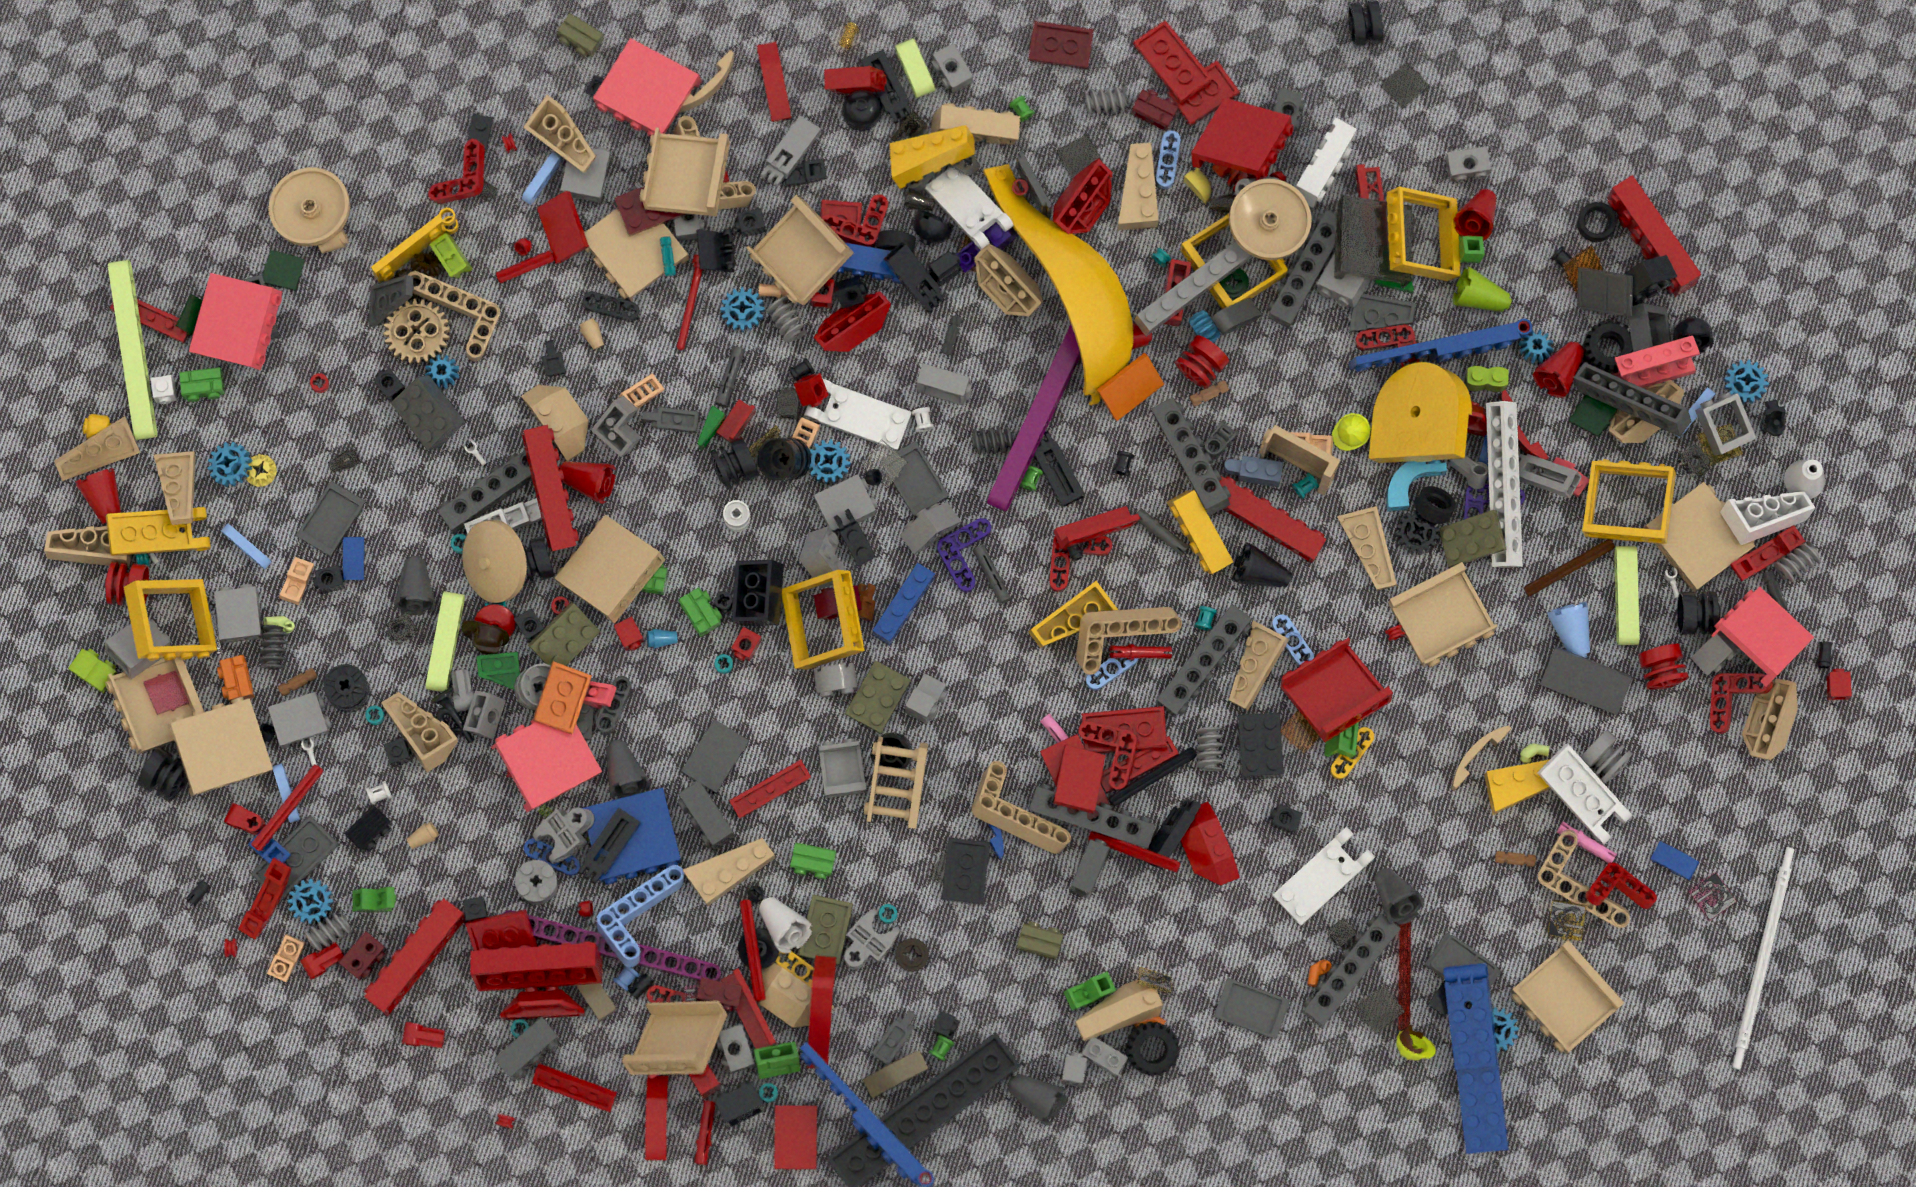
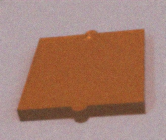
M1591 245L1562 264L1567 275L1566 279L1570 281L1575 292L1578 291V267L1604 271L1600 263V257L1596 255Z
M1299 710L1281 728V734L1290 741L1291 745H1295L1304 754L1320 737Z

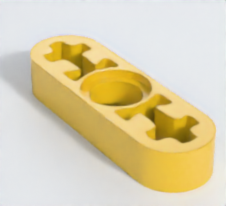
M1362 727L1358 730L1357 743L1361 739L1360 733H1368V739L1370 740H1365L1361 744V747H1364L1363 750L1359 745H1356V750L1358 751L1357 758L1350 759L1339 754L1333 762L1330 772L1335 779L1341 780L1346 778L1372 744L1374 733L1370 728ZM1345 760L1348 762L1343 769L1345 773H1339L1338 775L1335 766L1340 767Z
M790 952L787 953L789 954L788 959L792 962L794 959L798 961L789 970L790 964L786 961L780 963L781 958L778 955L775 961L777 965L812 988V980L809 979L808 982L804 980L810 976L814 967L795 953ZM798 965L806 966L807 973L804 976H798L795 973V968Z

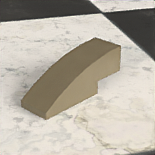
M600 983L576 985L600 1022L618 1011Z
M917 1050L864 1078L863 1081L871 1098H874L928 1071L929 1068L920 1050Z

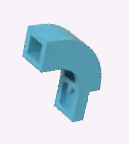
M1434 460L1429 462V464L1409 461L1403 464L1395 472L1386 494L1387 512L1408 510L1409 485L1421 477L1445 475L1447 472L1446 463Z

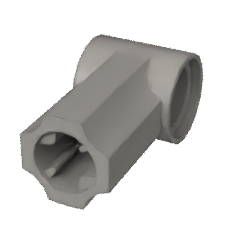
M1466 454L1463 459H1450L1449 464L1468 479L1467 483L1470 487L1481 489L1485 486L1489 472L1488 466L1485 463L1475 462Z
M468 669L456 670L451 672L454 689V707L457 712L467 711L470 709L474 696L470 673Z

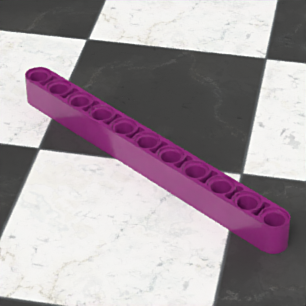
M1071 324L989 494L987 504L1005 512L1009 509L1081 357Z
M507 910V911H504L502 914L510 913V912H515V911ZM528 915L529 921L536 923V927L533 930L536 939L560 945L562 943L581 944L587 938L593 937L596 939V945L601 956L620 961L614 952H607L605 950L607 942L600 933ZM550 926L556 928L553 936L545 935L546 928ZM568 932H574L576 938L574 941L568 942L565 940V935ZM615 937L613 938L615 941H622V940H623V939H619V938H615ZM638 944L640 948L638 966L699 981L701 977L707 978L706 972L709 969H715L718 972L717 976L711 980L720 981L721 979L720 968L714 963ZM649 953L657 955V959L653 963L646 962L645 957ZM668 959H676L677 965L674 968L666 967ZM695 964L697 966L696 972L692 974L687 973V965Z

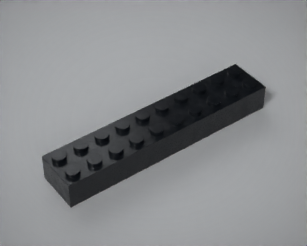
M995 1032L880 1117L879 1120L910 1151L1019 1070L1021 1065ZM864 1132L856 1135L826 1158L846 1187H862L890 1166L881 1156L882 1151L879 1147L874 1149L868 1143V1136Z

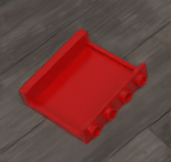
M1224 98L1191 152L1192 167L1201 168L1204 161L1256 175V181L1266 178L1270 166L1275 164L1279 151L1284 149L1288 136L1290 137L1293 133L1294 125H1292L1291 116Z
M1349 637L1343 641H1337L1329 650L1319 652L1311 661H1304L1298 669L1286 672L1281 681L1280 688L1324 743L1390 703L1393 696V691L1389 686L1383 688L1351 649Z

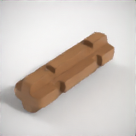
M1222 380L1216 383V386L1211 385L1208 389L1199 391L1200 394L1195 393L1191 395L1190 401L1192 405L1196 407L1202 404V401L1206 402L1219 396L1220 392L1221 394L1229 390L1227 383Z
M310 668L304 674L301 673L288 680V683L285 684L284 682L279 685L278 690L282 696H286L291 690L295 691L306 685L307 681L315 680L317 674L313 668Z
M1497 851L1495 862H1506V864L1522 866L1526 864V866L1533 867L1536 864V856Z

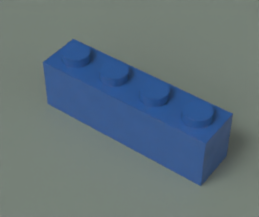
M845 243L854 253L835 273L847 271L852 272L853 276L859 275L864 277V275H870L874 280H884V278L892 279L893 283L902 284L883 260L891 251Z
M919 563L916 564L872 630L873 636L889 646L892 644L934 581L935 573Z

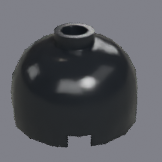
M853 91L847 95L842 104L843 120L855 131L871 130L881 119L882 108L880 101L870 91Z
M920 209L917 210L913 220L915 234L921 237L919 241L929 246L931 243L939 244L946 241L955 225L949 221L946 224L943 222V218Z
M1690 316L1680 321L1674 328L1672 341L1693 335L1700 353L1705 352V348L1708 346L1712 348L1714 344L1711 326L1703 319Z
M892 732L880 736L883 737L882 746L913 750L909 739L903 734ZM881 754L879 766L906 769L911 763L912 758ZM871 755L873 764H875L876 755Z

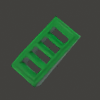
M713 405L710 408L697 445L701 451L704 450L726 419L725 413Z

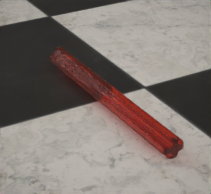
M1411 921L1400 925L1401 929L1399 931V1030H1404L1410 1025Z

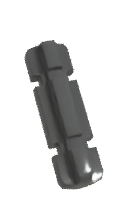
M952 315L950 318V326H948L944 339L945 344H943L941 351L945 355H952L953 345H955L959 331L958 327H960L962 320L958 316Z
M1765 572L1762 577L1764 582H1767L1766 586L1770 596L1785 609L1787 603L1782 598L1783 593L1778 581H1775L1774 572Z

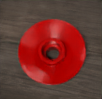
M499 604L483 607L478 611L474 619L491 626L493 624L498 625L499 628H502L509 634V637L515 629L513 613L507 607Z

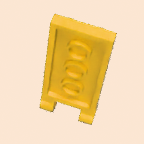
M443 208L435 218L372 265L371 269L377 281L382 283L383 281L390 280L398 269L409 262L415 254H419L437 238L445 233H456L459 229V224L455 212L451 208ZM450 212L453 214V216H447L442 220L444 213ZM456 223V226L451 230L445 228V226H451Z
M205 507L193 508V521L207 519ZM168 510L112 513L106 515L111 556L187 550L205 551L211 549L209 537H192L191 523L172 525ZM183 528L185 532L181 533L179 529Z

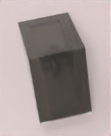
M911 111L891 140L897 142L925 135L927 133V124L914 111Z

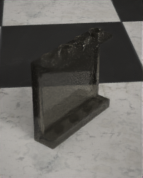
M1343 195L1336 202L1334 278L1343 279L1346 275L1384 280L1401 283V288H1404L1412 281L1413 274L1390 270L1387 202ZM1403 204L1406 261L1412 262L1414 252L1411 251V244L1414 241L1412 225L1415 215L1412 213L1411 205Z

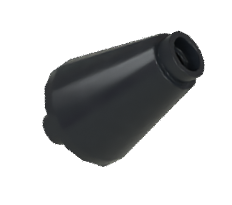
M1246 542L1242 555H1237L1234 561V567L1237 568L1232 576V581L1239 584L1286 588L1291 580L1292 573L1261 549Z

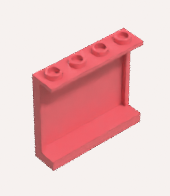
M630 38L594 95L593 100L596 108L600 111L612 113L613 117L618 121H627L632 128L637 131L643 130L647 132V135L651 138V135L655 134L656 127L659 128L660 133H666L694 87L698 88L702 81L699 74Z
M210 273L189 352L261 370L265 362L267 346L271 341L272 328L276 323L277 310L282 301V291Z
M1760 586L1754 592L1750 590L1724 618L1722 617L1714 626L1717 630L1711 635L1714 637L1722 631L1766 673V676L1760 681L1766 687L1814 638L1811 633Z
M531 720V725L527 727L521 725L512 730L514 734L508 737L504 734L495 739L496 743L491 748L492 750L497 749L526 802L523 805L526 812L545 804L602 772L577 725L573 734H568Z

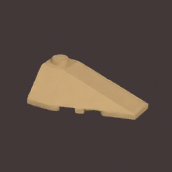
M546 95L524 125V128L585 173L595 160L596 155L565 108L549 95Z
M1139 979L1121 986L1079 1018L1075 1024L1083 1041L1160 1016L1163 1003L1156 988L1151 983Z

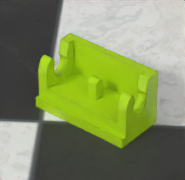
M445 233L429 244L451 278H460L461 273L473 270L451 235Z

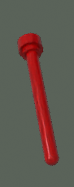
M697 254L693 256L692 260L693 268L695 269L677 342V349L680 351L685 348L700 279L704 270L700 269L699 255Z

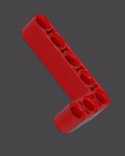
M816 955L812 977L808 1045L828 1065L837 957ZM812 1064L810 1066L807 1065V1068L816 1069Z

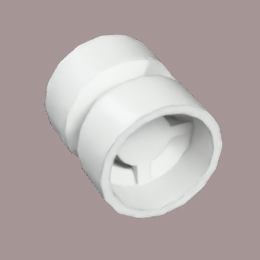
M733 500L724 507V522L729 530L741 532L749 526L751 521L750 511L744 502Z

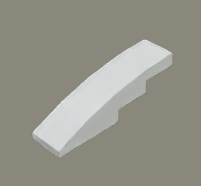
M537 498L526 503H518L504 510L501 508L465 523L464 526L467 534L476 524L488 520L502 521L513 530L541 520Z

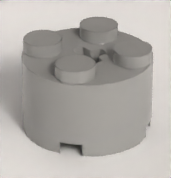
M850 663V667H846L845 664L821 667L822 671L819 672L817 668L813 669L816 692L821 697L834 696V692L841 691L842 695L855 693V688H858L854 663Z
M532 860L523 863L518 869L515 876V886L519 895L526 902L533 905H541L548 902L557 893L558 878L554 869L548 863L541 860ZM536 878H539L540 882L542 883H539L537 887H535L532 881H535Z

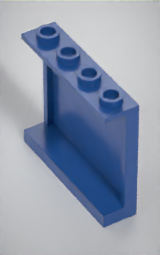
M663 788L582 808L590 810L595 817L593 826L587 830L591 847L618 807L641 823L606 875L602 874L599 879L601 883L605 882V885L618 882L617 879L619 878L633 879L642 872L653 874L658 872V868L666 867L667 869L672 865L678 866V863H682ZM601 848L594 859L597 861L600 854L606 857L609 852Z

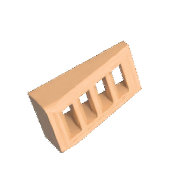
M652 373L622 392L618 398L626 397L639 409L663 392L664 388ZM649 382L655 391H652L646 383ZM641 387H643V389L646 391V393L648 394L647 396L640 389ZM634 392L637 393L641 400L637 399V397L634 395Z
M801 417L792 437L802 440L811 449L819 432L820 425ZM803 426L812 429V433L802 429ZM799 434L809 437V440L799 437Z

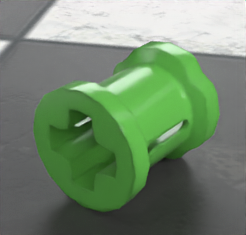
M1024 95L1014 99L1009 104L1010 108H1013L1016 114L1020 116V122L1028 120L1035 113L1027 105Z
M1029 465L1020 486L1030 491H1036L1038 479L1044 472Z
M938 1035V1041L928 1053L938 1060L945 1062L946 1054L955 1043L942 1035Z

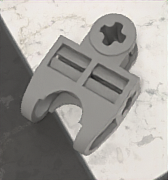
M573 808L568 813L565 810L556 809L537 827L533 833V838L536 841H541L546 837L552 836L555 846L548 859L552 864L559 863L574 855L587 844L582 834L593 826L595 821L594 814L590 810Z
M875 908L861 917L846 934V938L852 942L844 956L845 964L849 969L858 970L862 968L869 958H872L879 964L890 951L901 931L896 926L891 932L888 931L885 934L875 932L872 926L873 920L879 913ZM852 954L853 956H855L856 954H858L859 961L855 960L851 962L850 955Z

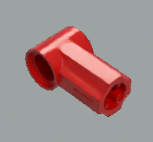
M337 942L318 953L314 952L304 957L300 962L308 977L312 980L324 974L329 967L340 962L344 954Z
M405 1022L401 1043L410 1046L420 1047V1045L442 1049L445 1040V1030Z

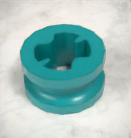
M1157 248V253H1153L1151 257L1160 266L1166 267V262H1170L1171 257L1163 249Z
M456 534L451 539V547L454 552L463 554V548L460 549L455 544H457L458 539L464 542L466 536L464 534Z
M148 553L136 554L138 564L150 567Z
M721 654L716 657L714 665L717 672L727 674L733 669V661L730 656ZM723 659H727L729 667L721 669L718 662L720 660L723 662Z
M374 705L366 710L365 717L371 725H379L384 721L385 714L379 706ZM375 710L379 711L378 715L380 718L378 720L375 718V721L371 720L372 716L370 713L372 711L375 713Z
M891 904L883 905L879 910L880 920L886 924L893 923L897 919V909ZM885 909L893 910L894 914L891 915V919L882 916L885 913Z
M518 1019L512 1023L510 1030L515 1038L520 1036L519 1032L516 1034L514 1031L517 1029L516 1025L521 1024L523 1026L524 1024L526 1028L523 1032L529 1028L526 1021Z
M765 1083L760 1087L759 1096L764 1102L770 1103L776 1100L778 1090L775 1085ZM768 1087L770 1089L771 1087L774 1089L772 1098H769V1096L765 1098L763 1096L765 1088Z

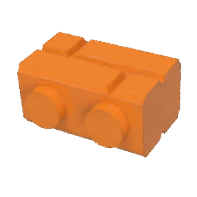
M239 655L220 660V667H217L219 678L224 680L225 686L222 687L224 699L228 698V701L232 703L231 700L243 697L244 700L254 698L245 656Z

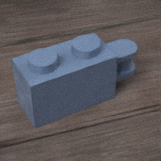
M1243 456L1242 461L1228 459L1225 462L1224 471L1227 474L1238 475V481L1279 487L1283 462Z

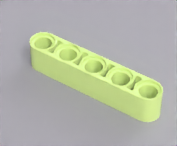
M1615 546L1617 645H1639L1637 547Z
M443 592L426 680L427 690L443 692L449 687L465 601L464 594Z

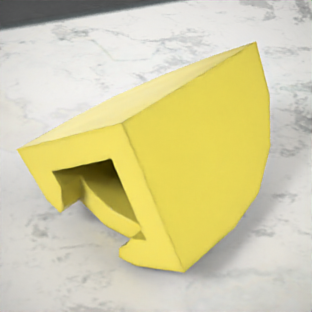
M1196 168L1194 172L1191 170L1184 176V183L1207 204L1212 193L1211 183L1206 175L1199 168Z

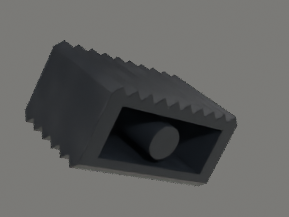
M373 805L344 835L362 853L365 851L370 852L377 845L375 841L381 836L383 838L391 832L393 824Z

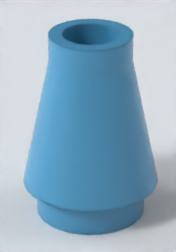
M653 628L652 631H647L648 647L656 649L677 643L676 631Z

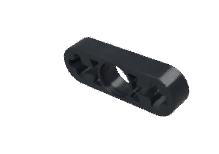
M594 291L585 293L582 298L584 308L594 313L627 322H634L640 317L639 306L631 301ZM591 297H594L596 302L601 303V299H604L602 302V309H599L600 305L597 303H593L592 306H589V303L586 300H590ZM608 302H615L617 308L615 311L609 312L605 308ZM623 304V309L630 310L631 307L634 308L636 314H632L631 317L628 316L626 311L621 310L620 305Z

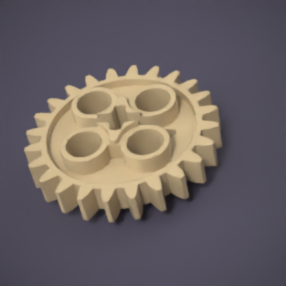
M414 299L412 305L406 301L405 307L400 306L398 312H393V317H387L390 324H384V327L389 331H385L383 334L385 337L390 338L386 339L385 343L390 345L388 348L390 352L395 351V358L401 355L402 362L408 358L410 365H412L414 360L420 365L421 360L424 359L428 364V357L431 356L436 360V352L441 355L443 354L440 347L447 348L444 340H450V337L445 333L450 332V328L444 326L449 324L448 319L442 320L445 317V313H439V306L432 309V302L426 306L424 299H422L420 304H417L416 299ZM415 314L421 315V319L417 322L411 321L412 316ZM435 327L437 330L434 334L428 335L426 333L428 328ZM401 329L408 331L404 337L397 335ZM413 330H417V331L420 330L421 333H420V334H417V333L414 334V333H413ZM416 342L423 343L422 348L419 350L413 349V345Z

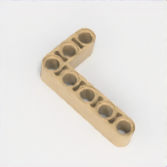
M682 116L673 130V135L700 137L695 120L689 116ZM749 181L723 183L718 210L748 206L756 192L754 184Z
M413 271L408 275L419 279L421 282L419 286L414 287L413 294L477 320L467 343L466 356L474 362L481 360L499 320L500 308L498 305L420 272ZM431 286H436L440 291L437 294H431L428 289ZM450 294H455L459 299L456 302H450L447 297ZM468 302H475L477 308L469 310L466 304ZM490 309L494 310L496 316L489 318L485 315V312ZM480 328H485L489 333L486 336H480L477 331ZM477 346L481 352L478 355H473L469 349Z
M1171 607L1086 613L1080 621L1076 661L1086 674H1095L1101 666L1105 637L1174 633L1181 628L1182 620Z
M993 761L981 777L972 805L973 815L1054 854L1061 853L1071 840L1070 833L1054 823L1000 799L999 795L1006 777L1007 768L1002 762Z
M1570 829L1564 830L1539 870V882L1573 903L1585 907L1587 911L1618 928L1626 927L1630 921V913L1623 906L1606 898L1603 902L1608 905V910L1600 912L1595 905L1588 901L1583 902L1579 900L1578 894L1582 891L1587 892L1589 887L1562 872L1578 842L1576 832ZM1565 835H1572L1574 843L1566 845L1562 840ZM1554 853H1561L1564 856V860L1560 863L1554 862L1552 859ZM1546 870L1553 873L1554 877L1550 881L1542 878V873ZM1568 881L1571 883L1572 888L1569 891H1563L1560 888V883ZM1619 912L1624 913L1627 917L1622 923L1615 920V915Z

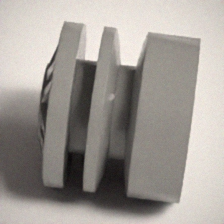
M533 665L521 672L516 678L514 695L524 708L532 711L537 709L551 667L550 665ZM536 684L539 685V686H538V689H539L540 691H538V692H535V691H534V690H535L534 685H536Z
M1608 730L1581 756V759L1589 768L1594 765L1598 767L1595 771L1597 776L1601 772L1605 774L1601 779L1604 784L1614 779L1623 770L1633 754L1629 750L1622 757L1619 753L1625 746L1621 745L1614 749L1612 746L1617 738Z

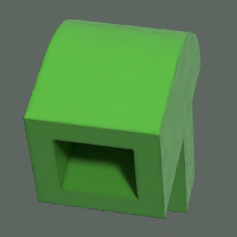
M1459 235L1460 263H1480L1485 254L1483 237H1461Z
M394 887L354 890L352 912L379 913L392 911L396 902Z
M1108 972L1090 978L1080 985L1069 988L1063 993L1073 1011L1089 1006L1109 996L1116 989Z

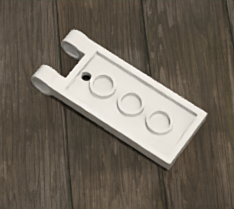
M951 167L925 187L926 192L980 250L990 244L983 232L993 224L997 223L1005 232L1014 226L1009 216L1003 213L968 175Z
M823 379L827 392L831 395L825 412L815 407L807 406L804 413L805 418L898 451L912 412ZM838 404L839 407L834 409L833 405Z
M1565 744L1537 772L1601 845H1604L1611 837L1600 825L1612 813L1624 824L1632 817L1629 810L1623 806L1569 744ZM1599 809L1602 810L1601 814H1598Z
M1345 827L1272 895L1300 926L1375 858L1367 850L1354 862L1341 848L1354 835L1348 827ZM1340 857L1344 858L1343 863H1340L1338 861Z

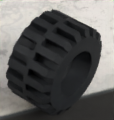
M1608 320L1607 323L1601 321L1598 325H1594L1583 343L1584 360H1588V364L1610 374L1619 372L1615 357H1608L1602 354L1599 350L1598 342L1605 338L1613 339L1620 346L1621 353L1618 356L1632 353L1631 334L1627 330L1628 326L1624 325L1622 327L1620 325L1621 322L1616 321V323H1613V320Z
M1152 1021L1145 1024L1142 1023L1139 1024V1027H1135L1132 1030L1131 1035H1128V1041L1125 1043L1126 1056L1130 1064L1140 1073L1147 1074L1148 1076H1160L1164 1072H1169V1069L1176 1065L1175 1061L1179 1059V1041L1174 1032L1167 1026ZM1149 1037H1158L1164 1043L1162 1056L1154 1061H1148L1141 1055V1045Z

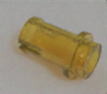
M852 22L844 25L845 30L838 43L846 49L851 48L856 33H859V26Z

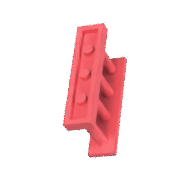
M1692 335L1615 357L1619 372L1612 375L1645 388L1650 385L1694 374L1696 368L1691 357L1700 355V352Z

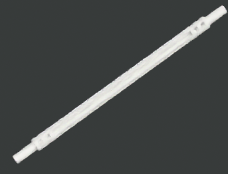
M1786 847L1782 867H1779V873L1777 874L1768 918L1735 1045L1737 1050L1732 1068L1737 1070L1741 1069L1745 1050L1748 1049L1786 888L1788 887L1792 871L1790 866L1795 849Z

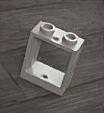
M922 363L917 379V392L964 406L965 400L969 401L972 393L970 377Z
M1723 393L1718 396L1719 400L1714 402L1712 399L1700 404L1701 408L1695 410L1713 455L1724 454L1756 439L1738 393ZM1727 403H1731L1743 433L1725 442H1721L1709 412Z

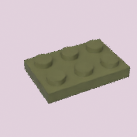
M1491 510L1440 527L1442 544L1447 564L1450 568L1461 562L1465 564L1506 550L1497 510Z
M571 602L528 646L545 664L551 666L554 661L567 666L601 631L575 603Z
M875 660L847 708L845 715L882 734L911 680Z
M812 895L807 920L812 925L810 926L812 932L809 939L800 947L798 956L814 960L816 955L837 957L836 965H839L853 903Z

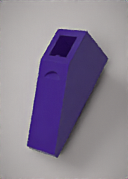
M997 223L983 232L989 243L1000 250L1018 237V234L1012 227L1005 232ZM973 241L956 254L960 259L959 265L965 273L976 267L974 257L981 251Z

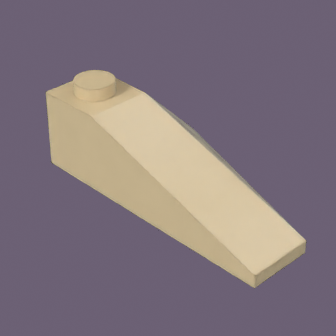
M399 692L381 702L383 708L426 772L445 762L458 742L457 737L446 723L439 721L431 713L424 711L416 703Z

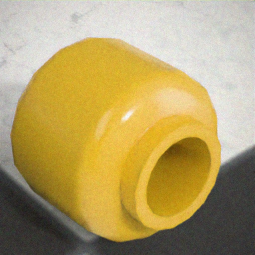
M90 414L88 418L84 419L83 434H86V438L89 439L113 423H110V419L106 415Z

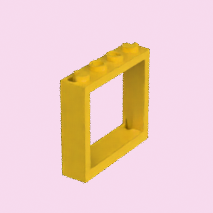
M1400 186L1388 191L1386 201L1390 270L1443 281H1450L1461 276L1459 234L1455 230L1456 225L1454 217L1458 212L1457 199ZM1403 202L1438 209L1441 268L1406 261Z
M1229 214L1181 244L1180 251L1186 260L1191 262V267L1194 271L1205 264L1195 250V247L1228 227ZM1283 259L1267 260L1276 274L1234 301L1230 299L1220 283L1208 291L1221 309L1247 298L1252 299L1286 277L1288 270L1284 264L1285 261Z
M1607 459L1592 461L1582 529L1584 536L1589 538L1667 544L1676 479L1674 467L1665 466V464L1651 466V464L1646 462L1631 464L1623 460L1618 461V463L1610 462ZM1600 473L1667 479L1661 530L1593 524Z
M835 570L782 588V602L784 604L785 620L788 627L795 669L809 670L865 651L850 571ZM833 581L844 646L809 658L798 593Z
M203 579L134 581L124 586L138 659L148 658L150 661H155L159 658H164L165 661L176 659V657H181V660L193 657L202 659L210 657L211 653L217 651ZM189 593L200 645L154 646L143 594Z

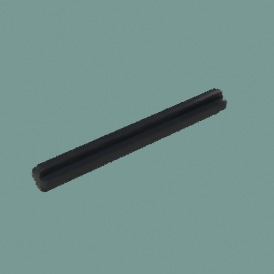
M1193 747L1186 749L1112 794L1108 798L1110 804L1113 807L1119 805L1193 760L1197 756Z

